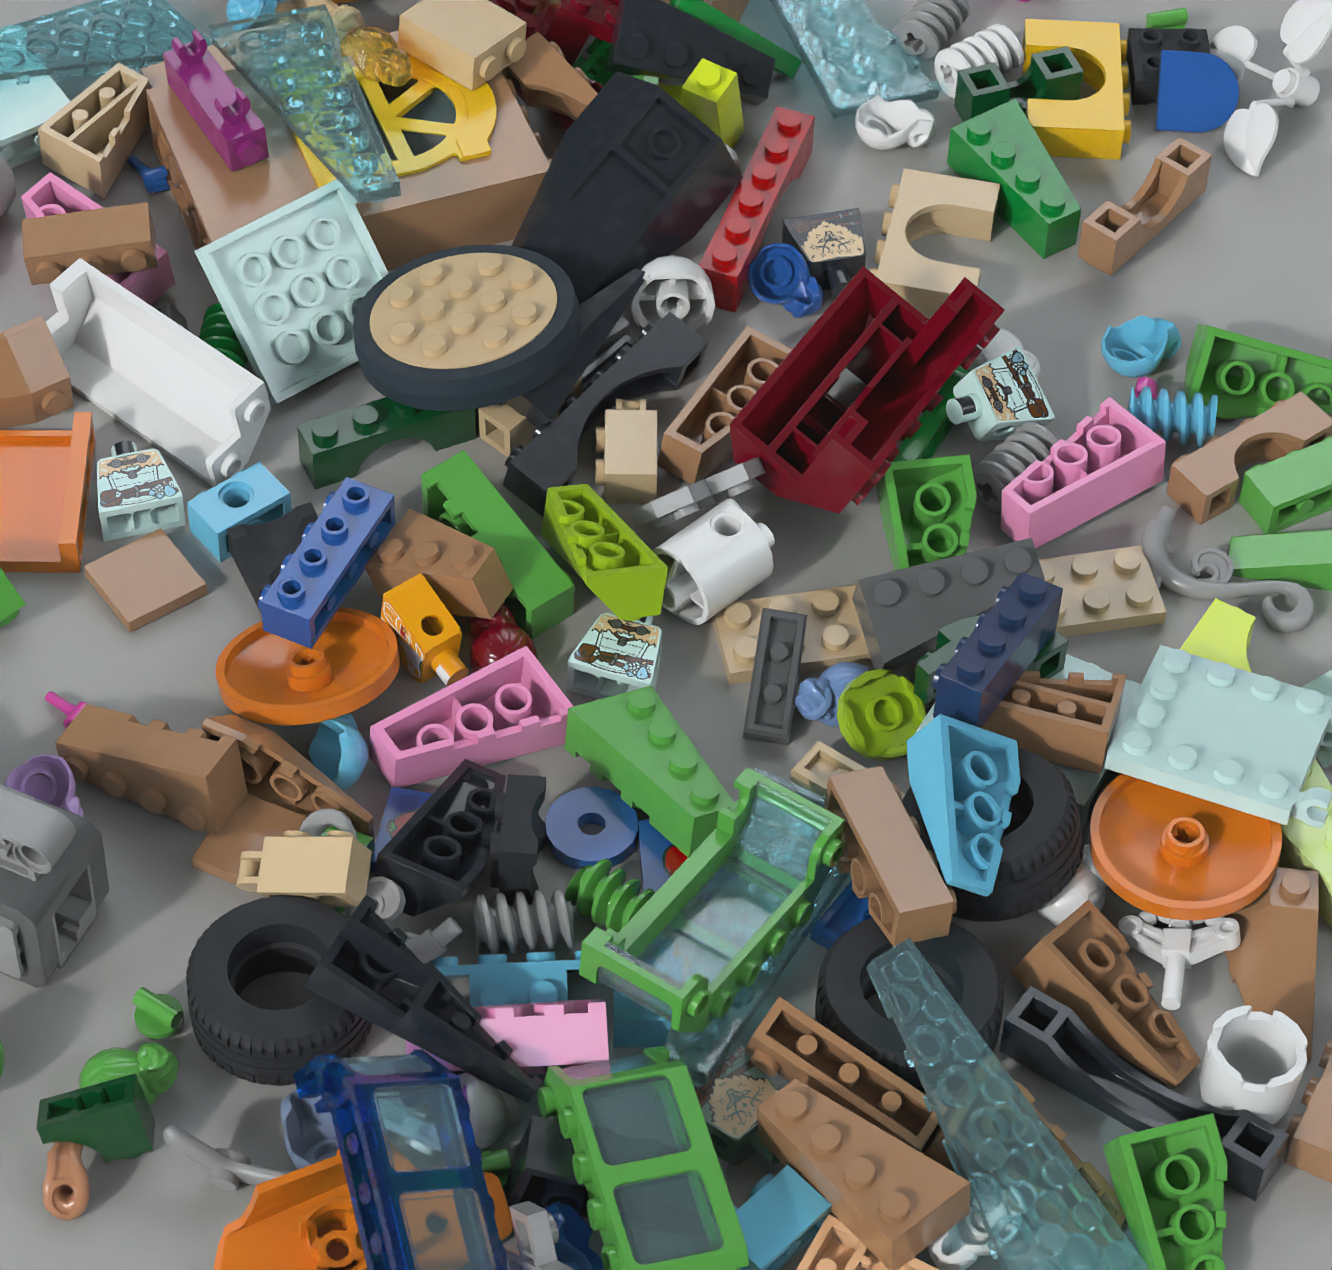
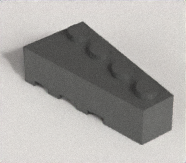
M1032 538L859 579L852 600L874 670L886 669L893 673L894 670L909 662L912 664L918 661L924 654L936 649L939 629L957 620L981 615L983 611L990 612L995 605L1001 588L1003 586L1010 587L1021 572L1045 580Z

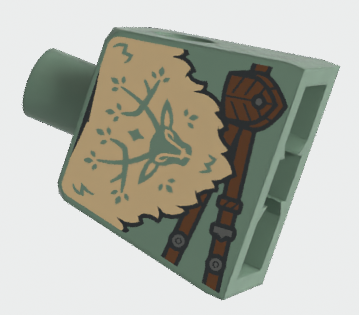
M739 1043L692 1081L717 1157L728 1161L730 1165H739L757 1150L772 1165H775L781 1161L759 1140L757 1106L779 1090L764 1072L753 1065L750 1061L751 1055L745 1052V1048Z

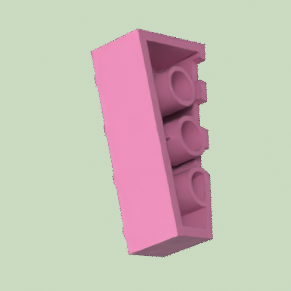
M51 172L21 196L27 219L103 208ZM157 244L158 268L106 275L149 305L175 284L168 252Z
M525 646L370 727L369 757L391 787L402 788L451 775L464 759L484 766L565 744L568 708L574 706L529 648Z
M602 999L474 1007L482 1016L479 1024L497 1044L504 1040L513 1049L510 1057L526 1075L547 1073L546 1066L566 1065V1071L571 1072L596 1070L595 1063H609L606 1002ZM406 1041L408 1073H418V1081L447 1080V1071L462 1070Z

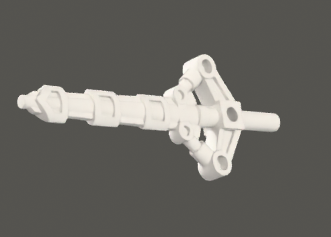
M1142 911L1137 916H1125L1118 923L1119 932L1123 935L1130 948L1159 962L1165 968L1161 1005L1167 1010H1177L1180 1008L1185 969H1192V965L1221 952L1234 950L1241 943L1239 923L1233 918H1224L1223 916L1207 920H1176ZM1159 920L1169 924V928L1162 930L1153 925ZM1205 922L1208 926L1194 931L1191 929L1192 925Z

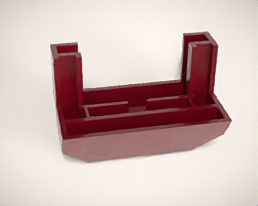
M862 266L729 423L734 462L739 465L759 457L765 473L755 477V479L778 497L838 514L841 513L850 501L858 506L892 466L890 462L900 453L901 450L896 447L898 440L904 441L906 437L911 439L922 425L916 419L920 413L923 414L925 410L932 412L944 398L938 393V390L959 365L965 370L969 368L982 352L977 344L985 349L1000 331V328L994 323L1005 309L964 277L929 320L867 268ZM845 369H848L867 385L848 409L828 393Z

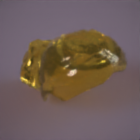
M368 26L356 27L348 31L341 40V57L351 56L365 79L375 82L381 81L384 84L399 87L404 86L412 78V65L409 55L402 53L398 49L394 38L385 30Z

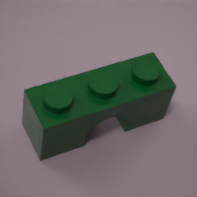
M1068 46L1031 54L1030 66L1027 72L1019 79L1008 83L995 62L958 70L954 107L961 120L965 122L1013 99L1017 100L1024 114L1026 113L1027 98L1080 100L1084 71Z

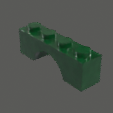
M387 397L298 424L299 459L316 490L344 481L346 477H356L363 462L374 451L399 439H421L431 444L435 451L476 439L475 409L432 411L406 406Z

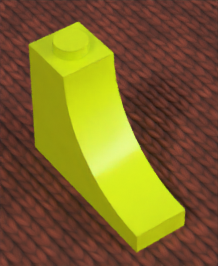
M702 58L683 85L658 83V86L717 134L724 144L733 149L745 131L736 72Z
M1215 598L1180 650L1215 662L1226 663L1232 667L1252 673L1246 651L1250 645L1256 617L1238 607L1231 606Z

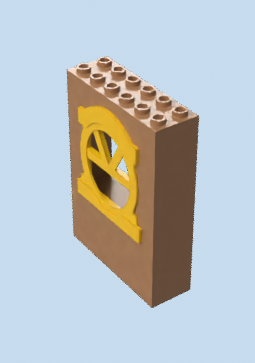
M399 30L224 71L237 89L241 88L251 103V109L265 126L269 152L268 158L233 172L228 168L169 84L146 89L153 151L159 165L166 167L168 173L166 177L167 183L170 186V191L196 250L335 179L342 177L346 187H349L371 176L379 192L355 205L387 271L397 269L419 257L449 248L483 244L494 245L514 240L552 158L545 157L540 134L538 131L532 132L527 109L524 105H518L513 82L511 79L505 80L503 70L497 73L493 79L487 80L471 91L398 48ZM437 89H440L449 97L456 111V120L453 124L402 118V116ZM396 98L393 102L388 104L387 99ZM370 104L397 160L367 161L338 152L321 136L318 129V117ZM402 131L441 135L446 138L432 149L414 156Z

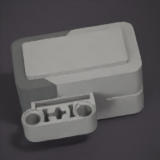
M0 784V973L33 987H43L56 968L61 969L95 921L98 907L109 892L102 836L97 827L89 820Z

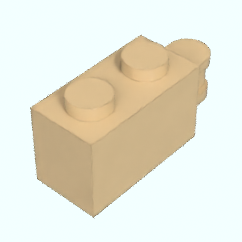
M616 399V410L605 409V427H596V453H604V459H596L595 485H604V501L606 503L647 504L656 499L657 410H646V399Z
M296 830L284 831L283 837H264L262 851L241 852L236 887L241 890L256 892L264 898L276 896L301 897L326 904L329 907H358L367 892L372 851L356 840V835L346 831H328L327 837H312L309 833Z

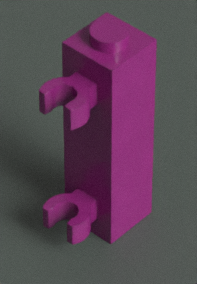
M197 29L193 30V41L184 45L178 37L173 38L171 43L172 50L163 53L168 84L231 172L268 158L269 152L265 126L251 109V103L241 88L237 89L209 52L207 42Z

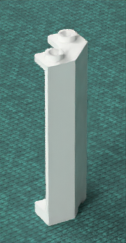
M81 258L49 284L58 312L46 321V324L68 371L71 388L213 487L231 478L235 473L242 471L244 465L250 459L271 410L264 381Z

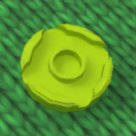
M876 669L865 671L846 684L838 699L837 720L841 734L852 749L865 758L883 762L898 759L907 754L906 741L916 733L927 713L924 702L913 693L914 685L904 676L898 677L890 673V670Z

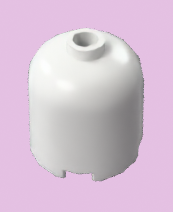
M1243 1005L1226 1011L1214 1022L1207 1042L1200 1075L1202 1101L1226 1111L1246 1109L1274 1126L1288 1112L1307 1063V1039L1299 1026L1282 1012L1275 1010L1273 1015L1264 1012H1252L1251 1006Z

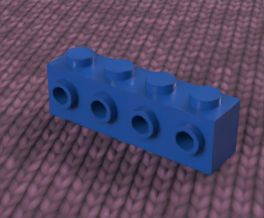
M348 477L345 478L336 492L332 491L329 493L323 506V512L316 522H310L307 525L302 541L294 554H287L281 565L280 574L272 585L268 584L264 587L260 595L258 608L262 612L264 631L310 649L313 648L364 572L366 564L396 524L394 494Z

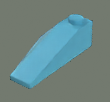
M939 714L906 741L909 782L946 884L987 897L993 891L1003 848L1000 845L1002 833L1009 826L1012 813L1008 811L1011 798L1018 793L1021 781L1017 740Z

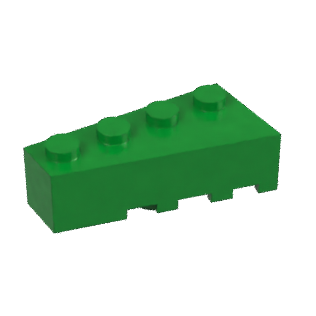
M1016 99L951 127L947 164L961 178L1000 184L997 214L1043 259L1076 244L1082 208Z

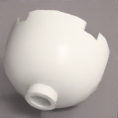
M669 255L658 257L641 269L645 271L643 277L645 281L631 301L633 319L638 327L640 323L645 328L653 320L658 323L669 312L694 331L701 327L705 321L707 326L712 320L715 309L712 284L709 276L701 266L685 257Z

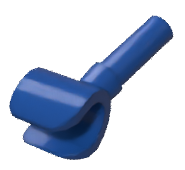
M135 155L128 157L127 162L143 178L148 194L170 189L166 180L168 173L165 166L150 169Z

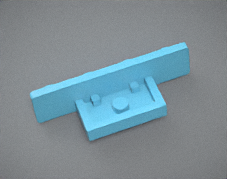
M575 951V960L556 961L555 952H535L526 954L527 962L507 963L506 954L478 956V964L459 965L458 957L454 956L438 957L431 962L446 978L469 977L470 1004L473 1007L568 1001L567 973L579 972L581 951Z

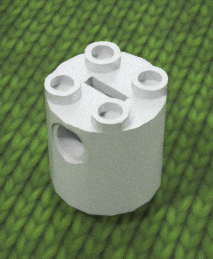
M728 498L653 549L652 551L668 567L662 606L684 621L700 625L768 578L773 572L774 565L770 547L774 545L775 540L770 529L763 523L756 524L742 511L735 500Z

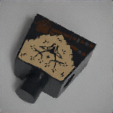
M859 208L783 219L781 243L791 244L803 255L808 264L810 275L816 278L822 291L830 290L832 297L835 299L862 266L865 267L866 250Z

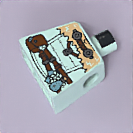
M1021 346L970 371L953 387V393L956 398L948 400L946 405V412L950 421L954 424L968 422L974 437L979 441L1005 440L1007 436L1014 433L1020 425L1026 422L1037 423L1045 427L1055 418Z
M125 440L113 445L111 448L112 457L103 458L97 462L98 511L103 542L150 533L160 528L164 530L186 525L182 492L159 450L148 449L138 451L134 442Z
M600 614L569 657L567 690L598 699L650 685L655 690L662 655V630L658 626L651 625L654 617L647 616L637 621L620 620L614 614Z

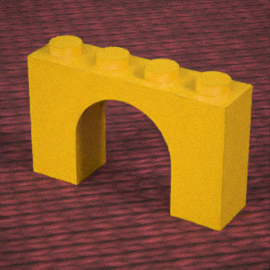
M1025 19L1022 41L1024 53L1022 74L1024 75L1030 66L1031 54L1068 46L1084 71L1082 82L1088 84L1097 92L1090 97L1080 100L1027 98L1025 115L1050 157L1120 160L1122 144L1130 143L1131 120L1124 119L1129 114L1130 94L1123 92V90L1127 89L1128 66H1121V63L1126 62L1127 40L1120 39L1119 23Z

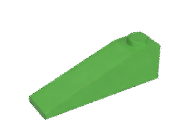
M970 455L890 462L892 466L876 484L882 524L894 571L966 554L977 497Z
M1332 528L1231 537L1228 556L1232 559L1234 567L1232 576L1261 581H1287L1297 583L1306 588L1332 591Z
M1213 1113L1119 1136L1104 1144L1103 1149L1115 1192L1145 1269L1225 1270L1222 1253L1223 1229L1226 1228V1211H1223L1224 1181H1227V1159Z

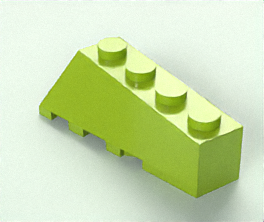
M588 484L549 487L541 535L584 580L586 586L620 620L637 621L642 617L660 615L668 571L667 565Z

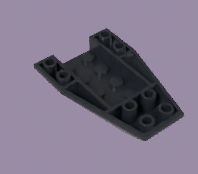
M616 72L566 130L511 246L539 253L558 264L570 278L578 304L580 305L634 268L641 270L647 263L658 257L669 256L691 241L740 183L743 176L723 140L660 86Z

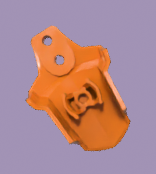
M364 1122L342 1137L336 1156L256 1185L251 1201L242 1216L224 1227L218 1244L213 1270H461L484 1251L511 1235L514 1227L501 1182L496 1175L487 1172L446 1174L417 1171L385 1138L375 1134L368 1122ZM479 1204H485L491 1208L493 1215L488 1219H480L474 1214L473 1209ZM431 1219H437L441 1222L446 1221V1226L442 1233L431 1234L425 1228L426 1222Z

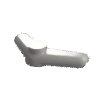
M176 1125L166 1127L163 1132V1139L167 1144L211 1171L208 1182L222 1190L236 1191L239 1182L258 1185L292 1172L251 1164V1160L248 1157L231 1149H213Z

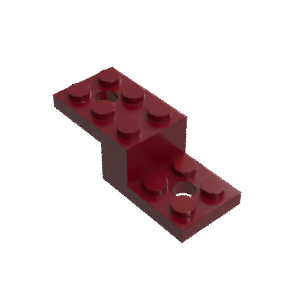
M489 0L527 22L525 40L539 32L548 42L554 41L561 48L565 60L571 66L574 64L590 35L611 43L620 0Z

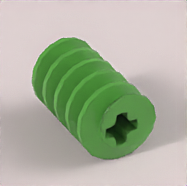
M603 858L595 865H586L581 868L567 885L564 896L567 902H571V906H577V910L585 917L591 916L592 921L596 925L606 927V929L610 928L618 933L655 894V891L649 888L638 896L641 882L634 878L623 886L626 880V871L619 868L609 875L612 862L607 858Z

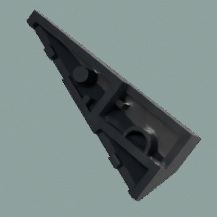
M365 895L303 987L528 1104L543 1081L537 1075L530 1079L510 1057L513 1049L504 1040L497 1044L479 1024L482 1016L432 962L424 965L405 945L407 939L405 933L399 927L391 930L375 913L377 903Z

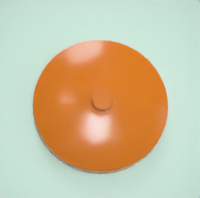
M339 607L312 649L264 631L262 621L241 632L227 644L217 660L215 673L223 702L236 714L264 724L303 725L322 722L348 714L377 698L395 679L400 666V656L396 636L387 623L368 612Z
M1120 774L1100 794L1093 808L1089 830L1091 857L1104 882L1118 896L1131 905L1156 916L1176 920L1195 921L1218 918L1238 911L1252 903L1267 889L1273 880L1278 868L1282 847L1280 823L1125 774Z

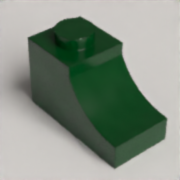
M135 1073L41 1099L36 1129L43 1144L72 1142L85 1145L100 1153L104 1162L107 1163L121 1158L133 1159L144 1152L153 1150L155 1119Z

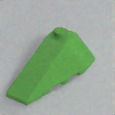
M1198 324L1186 363V400L1189 404L1195 392L1202 393L1204 405L1206 406L1213 394L1218 395L1216 417L1240 419L1257 417L1269 410L1279 400H1287L1297 393L1303 392L1325 413H1332V360L1216 327Z

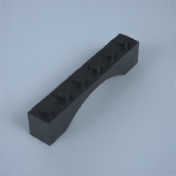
M671 312L658 323L654 320L651 321L639 335L638 342L634 346L625 345L615 356L612 366L606 372L600 369L592 376L585 392L579 397L574 394L568 398L561 407L559 416L553 422L550 421L546 425L542 423L533 434L532 441L525 448L519 445L511 452L505 461V466L508 469L503 486L543 517L548 488L572 485L577 470L578 445L590 426L605 413V409L610 410L616 406V399L628 400L652 392L676 390L701 366L709 341Z
M1030 986L1004 1019L999 1052L1136 1132L1213 1113L1227 1159V1181H1224V1184L1248 1198L1256 1201L1279 1169L1289 1134L1246 1109L1222 1110L1210 1104L1178 1094L1151 1080L1107 1048L1086 1027L1072 1009L1036 988Z

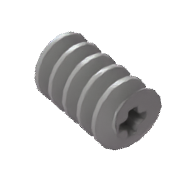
M918 0L893 29L892 39L895 47L908 56H917L923 59L935 57L939 49L945 45L947 40L952 37L970 15V7L967 0Z
M1026 422L1020 425L1014 433L1007 436L1003 443L997 445L993 452L987 454L983 461L977 463L972 469L979 501L992 512L1001 514L1002 489L1036 460L1043 461L1050 455L1051 447L1058 442L1054 435L1044 426Z
M561 889L554 890L550 903H547L541 890H536L530 905H528L522 891L516 892L512 906L508 905L503 893H497L493 907H489L483 894H478L474 905L477 956L482 942L487 943L491 954H497L502 940L506 941L511 954L517 952L520 939H525L530 952H535L539 938L544 937L550 951L555 950L559 936H563L569 949H574L571 902L566 901Z

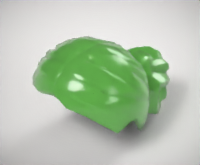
M152 1042L143 1044L138 1052L118 1047L104 1049L87 1060L79 1075V1089L136 1073L150 1106L155 1103L160 1093L166 1092L175 1083L178 1073V1060L166 1047Z

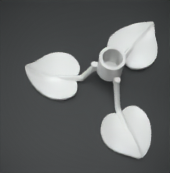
M1298 0L1286 13L1281 25L1280 36L1282 41L1288 44L1284 48L1283 54L1294 68H1286L1274 73L1250 62L1249 60L1257 48V39L1250 30L1242 26H1230L1222 29L1214 36L1209 45L1210 53L1221 58L1231 67L1238 84L1243 79L1245 69L1247 68L1272 79L1273 89L1277 96L1280 97L1279 99L1251 102L1249 110H1236L1226 125L1224 147L1227 155L1239 169L1252 176L1259 177L1262 163L1270 151L1278 132L1279 118L1273 107L1287 106L1293 108L1295 104L1301 107H1308L1315 102L1319 95V81L1315 77L1310 76V70L1304 68L1301 64L1307 63L1317 55L1332 31V0Z

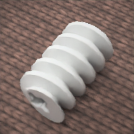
M1001 24L991 25L986 30L979 31L974 36L967 37L962 42L955 43L950 48L938 52L934 62L937 81L941 89L948 96L955 98L958 70L995 62L1001 74H1006L1011 68H1018L1024 62L1022 46L1009 28Z

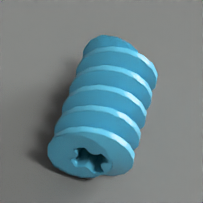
M1131 385L1128 412L1155 433L1157 430H1161L1162 439L1166 443L1169 442L1174 432H1178L1180 445H1186L1190 435L1195 434L1197 446L1203 447L1208 436L1213 437L1218 395L1213 394L1205 406L1202 393L1195 392L1188 404L1184 391L1178 390L1171 402L1167 389L1161 388L1154 400L1150 387L1144 386L1137 398L1133 385Z

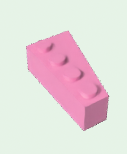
M1108 397L1100 404V411L1094 417L1086 416L1077 424V431L1066 441L1060 439L1051 447L1048 457L1043 461L1036 460L1002 489L1001 530L1015 542L1032 538L1036 549L1163 481L1166 441L1111 397Z

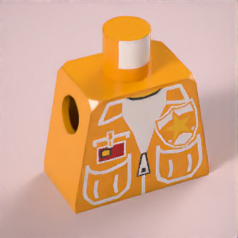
M419 573L383 594L380 619L393 630L397 640L400 664L419 683H425L438 675L446 686L465 678L469 670L459 658L462 631L425 577Z

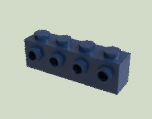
M1023 572L1018 575L1010 587L1003 586L990 612L983 611L973 633L969 638L965 636L961 638L955 649L954 656L948 664L943 662L938 667L932 682V688L937 690L933 717L935 718L942 714L981 728L1055 633L1063 588Z

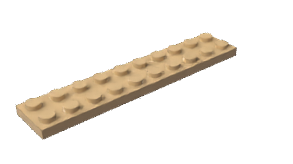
M1142 545L1039 559L1045 577L1044 581L1063 588L1056 632L1062 636L1070 637L1162 624L1165 622L1166 609L1150 565L1142 551ZM856 585L734 601L711 617L729 685L751 682L763 608L808 615L799 675L822 672L840 662H856L864 666L872 665L852 600Z

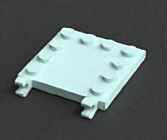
M372 176L365 180H360L349 187H346L342 177L335 179L194 251L256 376L265 382L271 405L278 404L359 361L355 352L353 321L356 310L366 293L384 276L389 274L355 205L379 192Z
M1160 645L1107 753L1104 768L1287 825L1290 817H1293L1312 827L1322 828L1328 816V811L1323 809L1328 808L1332 799V792L1320 787H1313L1304 792H1301L1325 733L1332 734V697L1323 695L1315 690L1287 684L1269 676H1261L1238 669L1226 663L1215 662L1192 655L1180 649Z

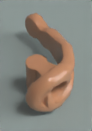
M55 1142L47 1153V1172L43 1182V1204L51 1215L62 1220H72L84 1213L89 1203V1179L81 1158L83 1145L78 1143Z

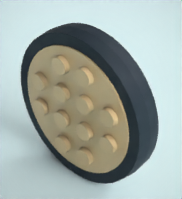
M493 244L449 248L419 257L398 267L384 276L366 293L356 310L353 321L355 352L368 382L383 396L395 402L432 411H461L487 407L511 400L533 390L554 376L567 363L579 341V304L571 280L558 264L539 253L514 246Z

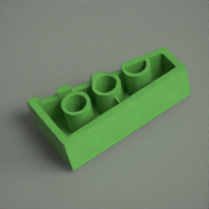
M464 450L421 474L423 515L495 548L513 586V590L503 604L511 611L516 624L531 639H534L574 614V593L576 589L568 573L561 570Z
M651 685L568 708L564 749L574 758L578 756L583 757L590 764V772L600 781L608 779L621 791L620 798L631 808H640L650 816L649 824L687 857L716 829L719 810L723 806L730 808L735 803Z

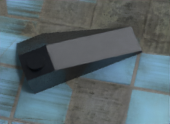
M464 759L378 853L374 877L383 876L396 882L401 887L406 899L403 913L414 917L461 899L482 876L490 849L491 834L496 824L497 792L503 793L506 781L505 775Z

